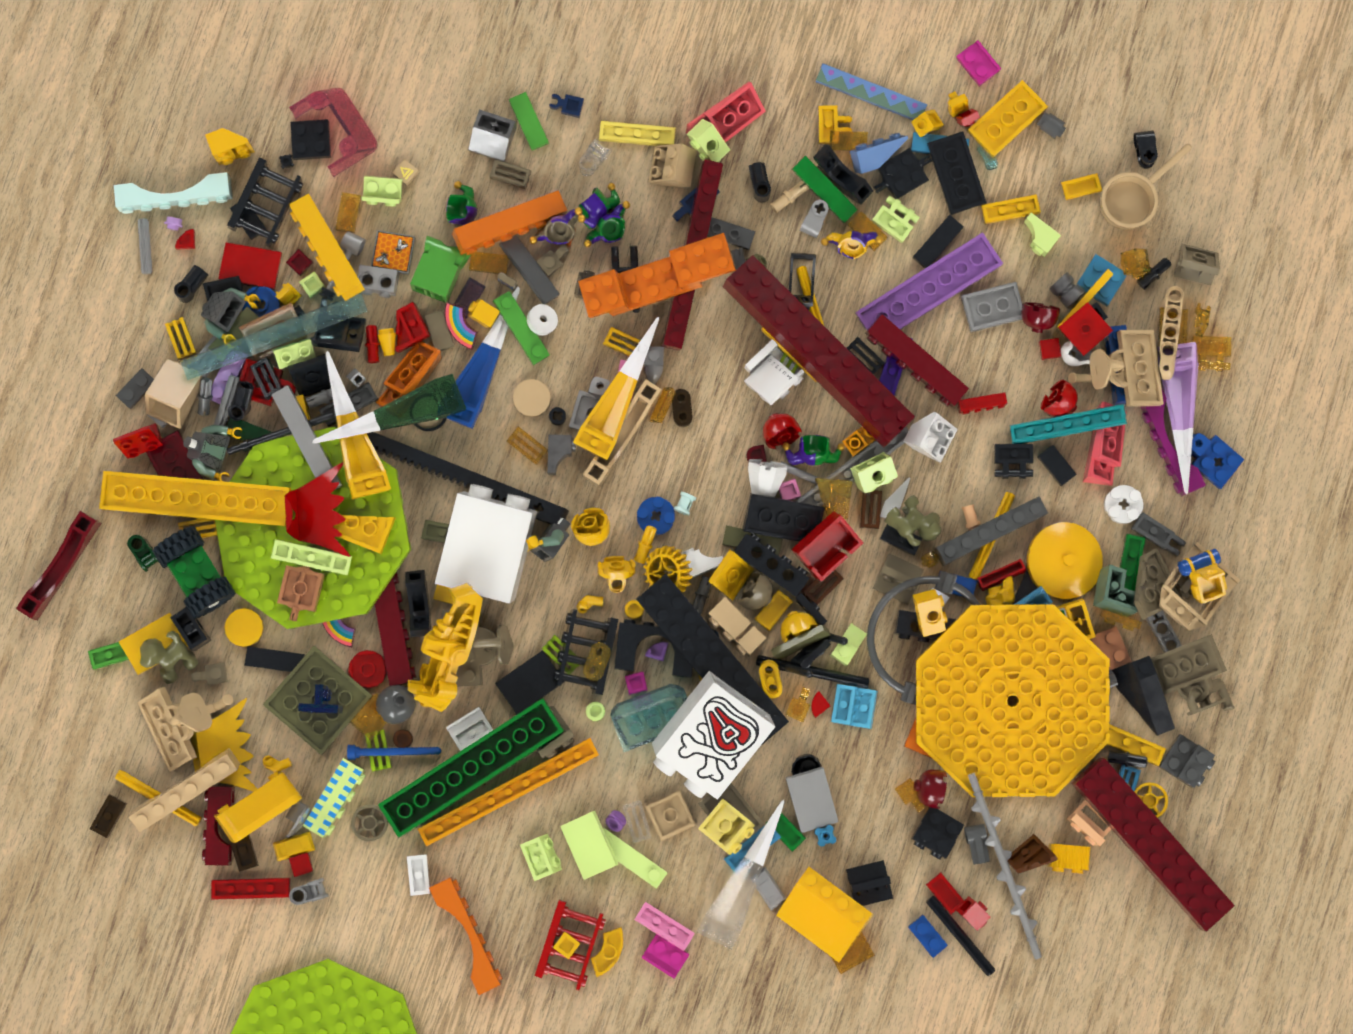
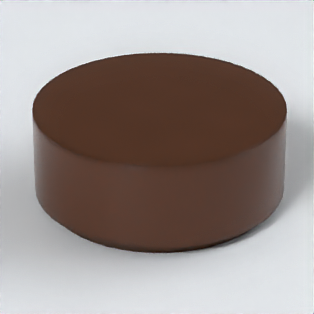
M401 729L394 734L393 742L398 748L410 747L413 742V736L408 730Z

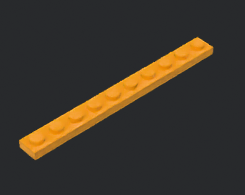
M591 738L417 830L425 845L429 846L599 756Z

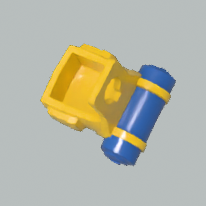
M1216 549L1206 550L1201 554L1178 562L1179 572L1183 576L1189 575L1192 583L1190 587L1193 598L1201 604L1226 595L1225 571L1218 566L1221 563V557Z

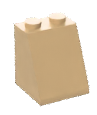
M167 359L145 393L146 414L181 429L200 390L202 374L195 369L182 366L177 361L173 362Z

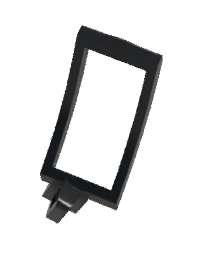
M791 253L790 292L792 291L793 260H813L811 296L794 295L809 310L810 307H813L816 254Z

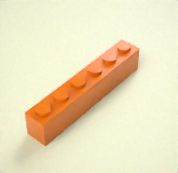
M559 190L454 228L452 235L460 254L466 253L470 255L475 253L478 248H489L500 240L502 242L508 241L513 235H524L535 227L537 229L543 228L551 218L566 215L567 208Z

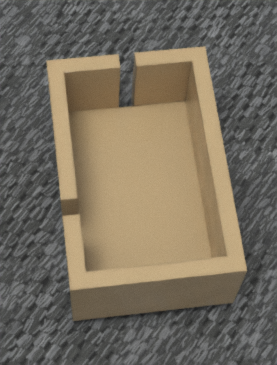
M726 597L708 613V622L715 629L719 627L723 631L721 635L729 643L733 641L737 645L735 649L742 656L746 654L749 657L766 639L755 626H750L751 622Z

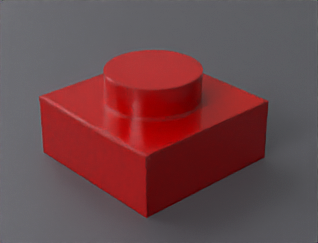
M972 108L955 116L957 123L965 127L973 125L975 120L980 118L978 111Z

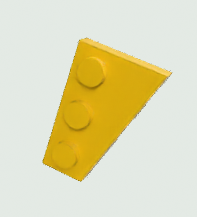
M342 515L346 520L333 526L342 534L339 538L382 554L396 518Z

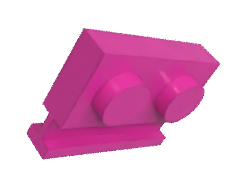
M979 40L956 56V59L979 87L1001 70L1000 66Z
M656 934L641 958L675 979L690 954Z

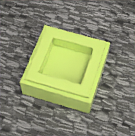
M315 271L299 281L310 298L321 292L322 287L326 288Z

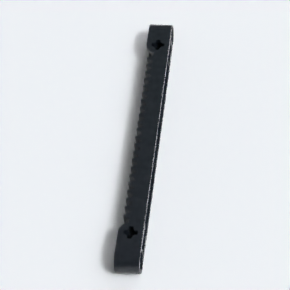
M367 433L375 451L378 450L380 455L385 453L388 458L392 456L395 461L399 459L401 463L407 460L408 466L414 463L416 469L421 466L423 472L428 469L429 474L432 475L435 472L438 478L442 475L444 480L449 478L451 483L456 480L458 486L464 483L463 486L466 489L470 484L493 489L492 498L495 500L499 497V501L504 502L508 494H513L530 499L529 509L535 510L534 507L542 505L543 512L539 511L537 513V520L551 525L553 523L557 524L561 518L566 519L569 510L378 433Z

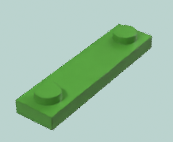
M510 291L493 300L494 305L500 311L499 313L532 365L534 366L549 357L550 354L538 335L529 328L526 316Z

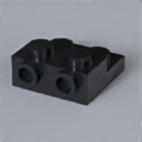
M929 807L911 839L915 841L914 845L924 850L926 847L931 850L930 855L939 860L942 857L947 859L964 824L939 809Z

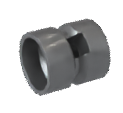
M1068 272L1049 288L1054 295L1061 296L1060 301L1066 308L1070 307L1086 292L1079 284H1073L1074 279Z

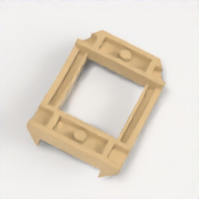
M1196 542L1182 560L1201 554L1206 549ZM1222 563L1218 564V566L1225 571L1226 595L1206 602L1200 612L1197 613L1172 590L1182 576L1177 565L1161 587L1159 607L1187 631L1206 626L1217 608L1230 594L1235 585L1241 581Z

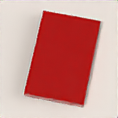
M226 242L218 279L240 276L241 284L268 287L275 290L282 252Z

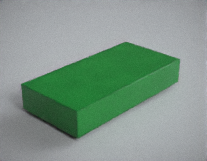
M781 813L775 830L781 836L780 840L793 852L806 837Z

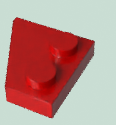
M411 302L396 310V352L400 353L430 337L416 303Z

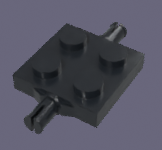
M910 148L886 161L878 169L883 182L873 187L876 190L875 192L878 194L887 188L893 194L895 200L929 181L923 166L932 162V159L927 155L919 160Z

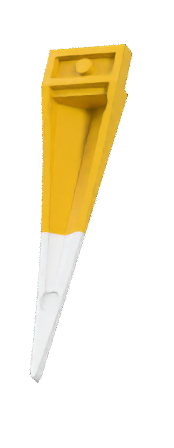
M659 317L655 319L581 425L573 441L575 445L608 460L619 436Z
M327 351L325 355L337 427L339 428L359 417L330 353ZM367 433L340 438L346 482H348L352 499L390 491L391 487L386 470Z

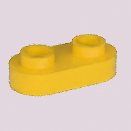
M765 660L759 667L762 688L769 698H777L781 695L783 689L779 668L773 660ZM766 667H771L772 670H771V671H767L765 668H766ZM774 684L776 685V688L771 689L770 685Z

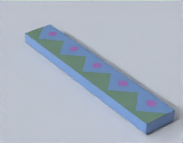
M822 64L816 82L910 120L917 118L927 107L925 103L826 64Z

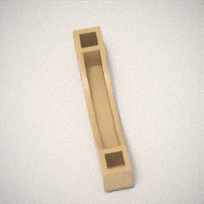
M645 379L628 407L616 444L608 460L596 455L585 470L583 478L598 488L601 487L662 394L661 388Z
M228 748L177 785L133 809L129 819L140 833L237 771L240 762L231 749Z

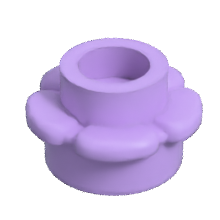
M167 216V220L164 222V224H167V228L178 231L179 227H183L181 225L182 219Z

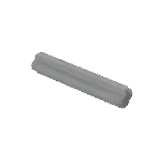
M143 218L138 219L141 272L143 274H151L152 259L149 221Z
M233 375L229 376L214 425H226L229 416L228 409L232 405L236 386L240 378Z

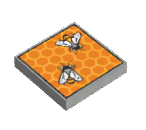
M377 230L371 266L397 270L398 273L409 274L415 236Z

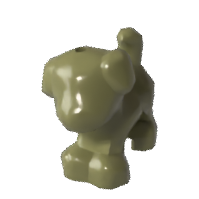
M915 495L910 496L904 502L906 506L902 508V511L906 514L905 517H901L899 509L894 507L884 520L889 526L895 528L901 537L906 538L912 546L921 544V541L913 536L916 530H918L920 537L924 541L935 540L941 534L939 515L937 513H930L924 516L919 512L916 507L919 501Z
M170 631L166 635V637L173 639L167 648H164L162 642L155 638L145 640L140 647V664L143 667L149 668L159 663L162 666L160 675L166 684L173 683L178 678L174 665L180 659H182L184 666L188 670H192L198 664L195 654L187 649V646L181 641L179 634L175 631Z

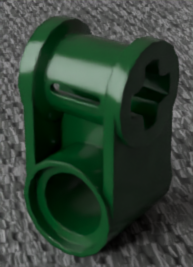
M133 535L128 539V548L145 572L148 571L149 567L159 562L146 538ZM137 539L142 541V546L139 549L134 548V541Z

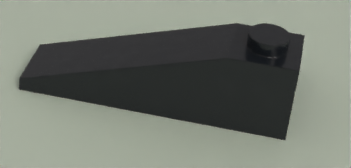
M1150 656L1112 670L1117 679V690L1123 694L1156 736L1175 729Z

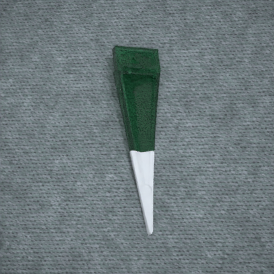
M450 374L434 379L410 393L314 439L312 443L447 418V416L465 411L466 406L454 376Z

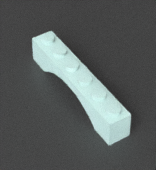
M227 172L208 174L195 186L176 193L160 194L150 192L133 183L114 185L115 206L124 214L133 213V210L140 209L141 211H151L152 208L158 207L160 209H170L171 206L175 205L188 207L193 203L207 205L211 201L225 203L228 199H233L231 178Z

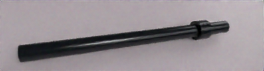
M330 412L308 421L311 427L336 419L334 412ZM289 427L251 440L245 439L240 441L239 444L228 447L227 453L231 455L240 451L246 452L255 445L292 433Z

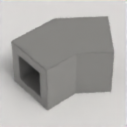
M355 368L346 376L356 387H359L366 380ZM359 376L360 378L355 382L354 379Z

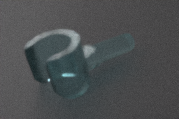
M981 146L978 147L977 150L985 161L986 169H996L998 165L996 158L989 159Z

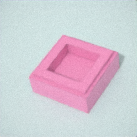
M795 479L783 482L778 490L781 499L792 501L801 497Z

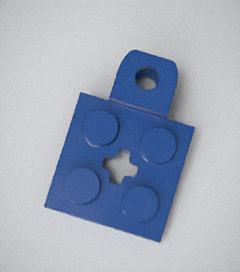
M1193 434L1191 455L1195 459L1191 464L1197 467L1200 473L1218 489H1222L1245 459L1217 435H1213L1209 440L1203 434ZM1214 458H1216V459L1220 458V459H1221V463H1222L1221 466H1220V465H1218V466H1215V465H1214V464H1215Z

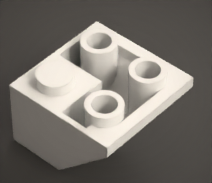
M933 412L912 424L903 442L919 453L941 463L958 429L938 413Z

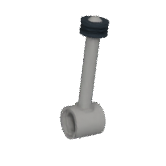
M349 231L345 233L340 248L345 250L344 254L348 261L351 255H360L366 239ZM330 281L327 288L322 287L323 291L319 295L333 301L332 297L336 295L333 292L334 281Z

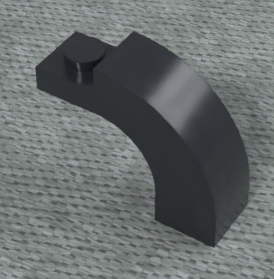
M825 144L813 157L818 164L817 168L843 194L862 205L874 191L866 179L853 173L840 161L829 145Z
M425 570L405 572V584L410 611L411 637H423L431 629V612Z

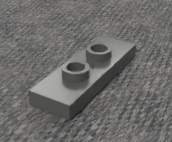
M711 217L707 237L725 233L728 244L750 250L755 231Z

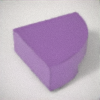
M659 642L652 645L647 650L645 656L664 661L668 642Z

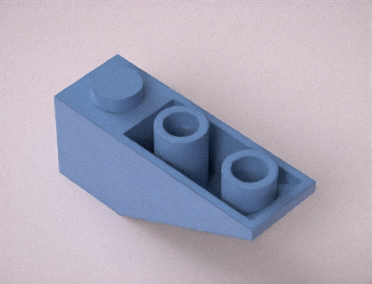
M895 133L889 135V139L886 140L883 138L875 139L872 141L873 144L866 145V143L856 145V149L850 151L854 172L863 174L879 169L908 139V136Z

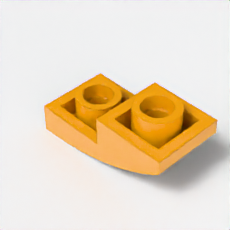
M861 427L842 442L854 457L873 443L875 439Z

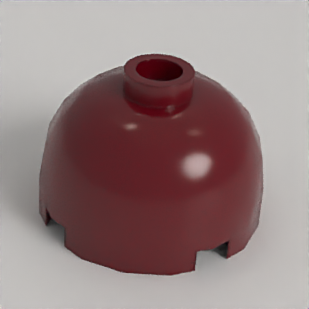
M1025 302L1022 304V320L1026 326L1032 328V332L1043 333V330L1051 329L1057 323L1060 314L1059 307L1053 305L1045 306L1042 303Z
M930 769L923 772L919 780H915L913 789L917 791V798L924 806L940 809L938 803L943 804L947 788V782H943V776L947 777L946 771Z

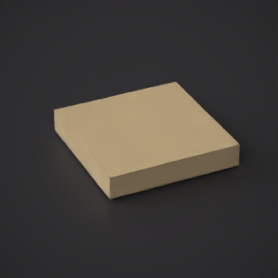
M680 790L645 806L661 841L696 825Z

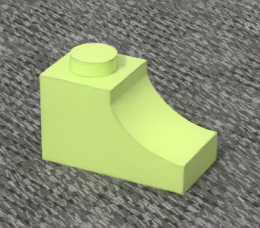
M1030 213L1024 221L1032 234L1030 246L1035 254L1045 257L1061 235L1033 213Z
M851 623L842 636L848 639V643L846 645L837 644L830 656L844 666H847L867 633Z

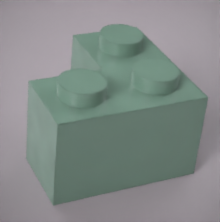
M1110 564L1100 570L1093 606L1125 617L1138 612L1134 604L1135 591L1124 588L1127 570Z

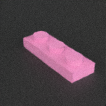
M647 902L643 904L634 919L683 951L695 934Z

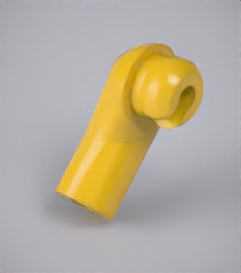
M586 595L577 603V611L584 614L593 605L603 606L604 597Z

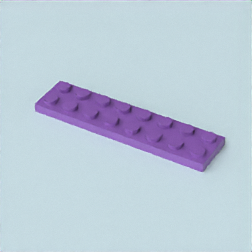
M982 232L861 308L855 314L866 331L881 314L901 330L1001 267L1003 262Z

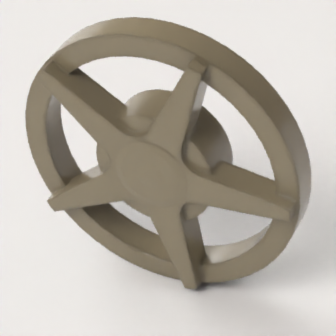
M364 805L353 814L351 827L359 839L375 841L385 834L388 820L378 806ZM372 808L370 815L364 817L358 814L362 809ZM375 809L381 812L384 820L376 819L374 816ZM356 816L362 820V827L358 831L355 828ZM385 823L383 831L376 836L375 828L377 824ZM364 830L371 831L374 838H365L359 833Z

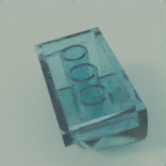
M669 684L620 702L613 707L610 716L623 752L655 740L686 701L687 696L684 688L679 685Z

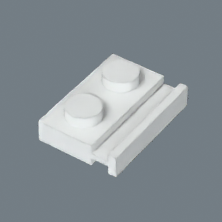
M480 707L446 727L460 751L493 731Z

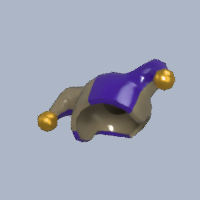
M577 207L564 216L551 218L544 228L538 230L535 236L529 239L530 243L536 244L537 241L544 240L554 244L569 243L574 237V225L578 220V216L583 212L582 208Z

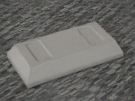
M766 867L750 877V880L770 910L786 901V897Z

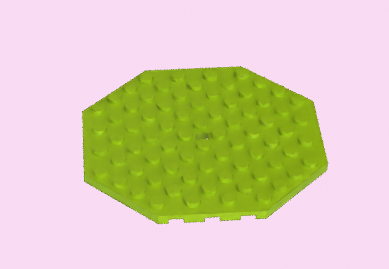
M329 427L315 430L314 432L318 438L337 428ZM291 435L253 446L230 482L289 487L292 491L314 480L315 476L294 436ZM339 439L320 442L333 467L343 462ZM379 457L388 476L391 487L390 491L352 499L348 482H346L344 464L337 473L343 486L331 494L343 496L344 500L333 509L341 515L395 517L396 519L382 554L335 537L349 555L352 556L348 575L310 567L315 572L325 574L316 612L299 610L296 622L289 620L292 608L277 603L286 565L292 567H302V565L271 559L274 542L277 539L330 552L335 551L296 540L286 532V526L215 520L224 577L227 578L235 593L286 629H295L368 614L411 551L402 493L398 481V470ZM293 510V518H292V520L295 519V512H294V510Z
M328 958L253 986L231 1034H417L403 993Z

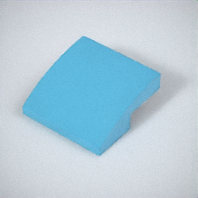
M837 684L831 722L872 729L878 691Z

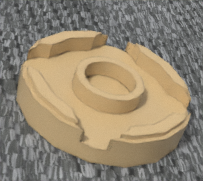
M524 380L514 390V406L524 416H540L550 406V391L539 380Z

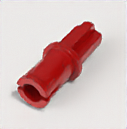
M376 325L366 326L367 343H365V346L367 347V363L370 364L380 362L378 351L380 343H378Z

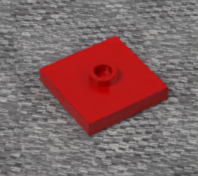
M1088 302L1058 327L1083 356L1113 331Z

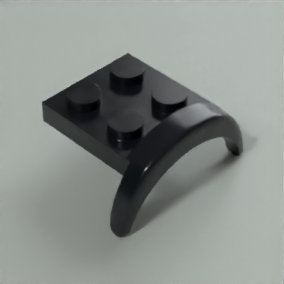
M322 297L314 337H311L312 345L321 348L359 352L366 327V319L327 314L328 299L327 297Z

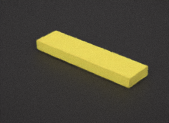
M601 121L599 141L651 146L674 144L676 128Z

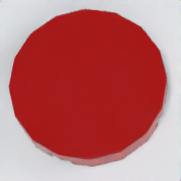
M365 650L358 652L349 663V675L363 688H375L387 676L385 659L375 651Z

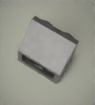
M479 109L472 130L469 151L505 162L517 128L516 122Z

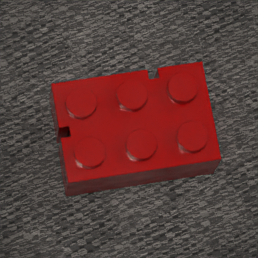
M833 511L791 550L804 563L808 571L822 582L848 558L846 554L840 551L841 549L849 554H853L864 542L845 519Z

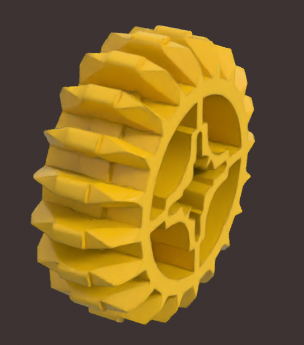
M662 546V548H656L653 552L649 553L650 557L645 559L647 564L643 566L646 572L642 575L647 576L645 582L650 583L651 586L664 574H667L681 592H685L687 590L686 587L691 584L689 579L693 577L689 574L693 570L688 566L691 561L685 560L687 555H681L682 550L676 549L674 546Z

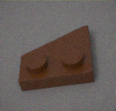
M1033 834L1012 852L1007 862L1019 874L1057 861L1058 858Z

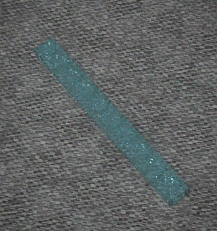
M359 293L346 301L344 299L184 359L180 363L187 380L365 313L368 310L362 294Z

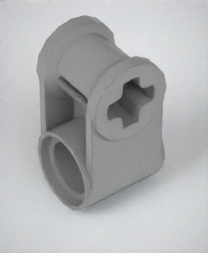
M816 200L812 204L799 231L815 238L818 237L829 209L828 204L824 200ZM819 206L822 207L820 214L816 212V208Z
M324 878L292 889L289 894L290 901L293 904L300 905L329 897L323 885ZM297 890L302 891L304 894L302 901H296L294 898V893Z

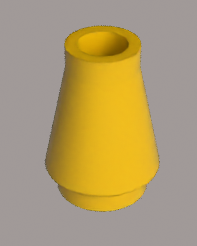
M394 328L378 330L379 335L377 336L383 355H395L396 333H394Z

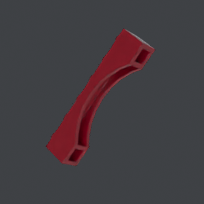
M82 511L78 513L52 562L36 583L26 592L16 607L18 611L38 621L102 523Z

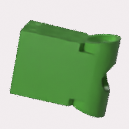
M426 236L424 253L410 283L412 291L448 304L460 270L468 262L471 254L467 255L465 253L461 255L458 247L446 246L441 240Z

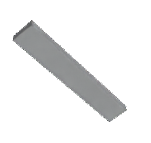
M287 385L273 393L272 397L315 478L333 468L321 444L312 443L317 436L291 387ZM336 475L331 483L339 482V485L336 488L338 489L343 485L339 477Z

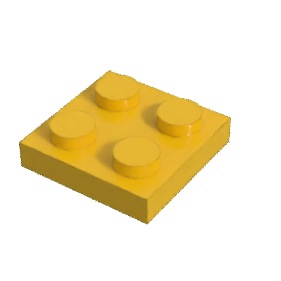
M729 550L708 582L733 601L754 569L735 552Z

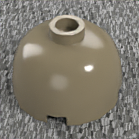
M755 571L750 574L749 577L751 579L747 584L745 582L736 595L738 600L736 602L750 610L767 606L772 600V584L770 580L760 571Z

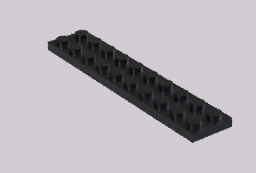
M664 574L636 598L702 679L710 671L770 714L775 728L761 745L789 722L667 574Z

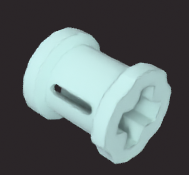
M681 491L680 500L677 506H674V510L689 516V510L696 497Z

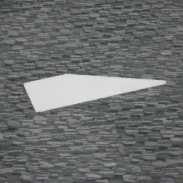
M910 477L884 502L880 517L886 518L887 514L894 507L900 510Z

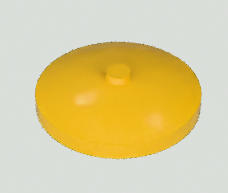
M1061 522L1049 525L1035 535L1029 545L1026 562L1029 576L1037 588L1042 586L1046 593L1053 598L1073 599L1086 594L1097 583L1103 566V556L1098 541L1087 529L1075 523Z

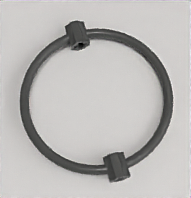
M941 571L939 577L922 576L906 580L888 591L878 602L871 615L867 630V647L871 662L879 676L890 687L902 693L901 701L916 705V683L905 681L904 686L899 684L881 665L875 648V628L878 618L886 604L894 596L907 588L921 584H936V590L952 594L953 590L963 595L971 605H981L968 589L956 582L957 575Z

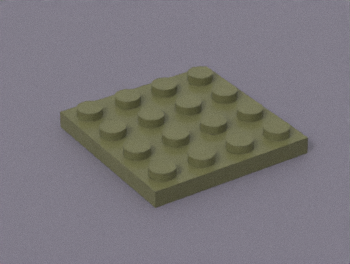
M313 646L263 705L320 755H323L373 695L316 646Z

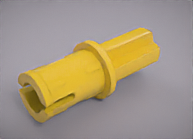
M646 526L641 541H638L639 547L634 557L636 562L645 564V559L653 547L651 544L657 531L655 527Z

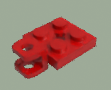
M246 358L240 375V381L250 382L255 387L251 401L271 407L274 401L273 397L270 400L265 399L261 388H257V385L254 383L256 378L250 366L257 362ZM264 364V366H265V368H266V371H267V373H268V375H269V377H270V379H271V381H272L274 387L277 388L276 385H275V383H274V381H273V379H272V377H271V375H270V373H269V370H268L266 364ZM258 367L257 369L263 379V382L268 392H270L271 390L268 386V383L260 367ZM273 367L282 387L284 388L289 385L295 395L296 387L291 382L281 379L284 371Z

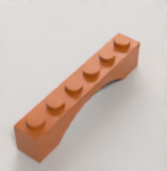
M450 877L429 887L436 905L455 916L469 936L473 951V969L470 978L478 995L501 985L502 975L498 968L494 969L492 964L494 958L490 950L486 951L483 945L486 941L482 933L478 934L475 928L478 925L473 915L470 916L467 911L469 905L466 898H461L459 894L461 888L457 879L453 880Z

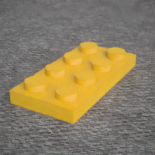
M1021 80L974 123L967 132L994 158L1039 117L1048 106Z

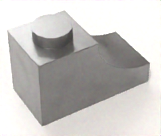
M548 435V475H556L561 461L566 457H572V452L576 451L572 435Z

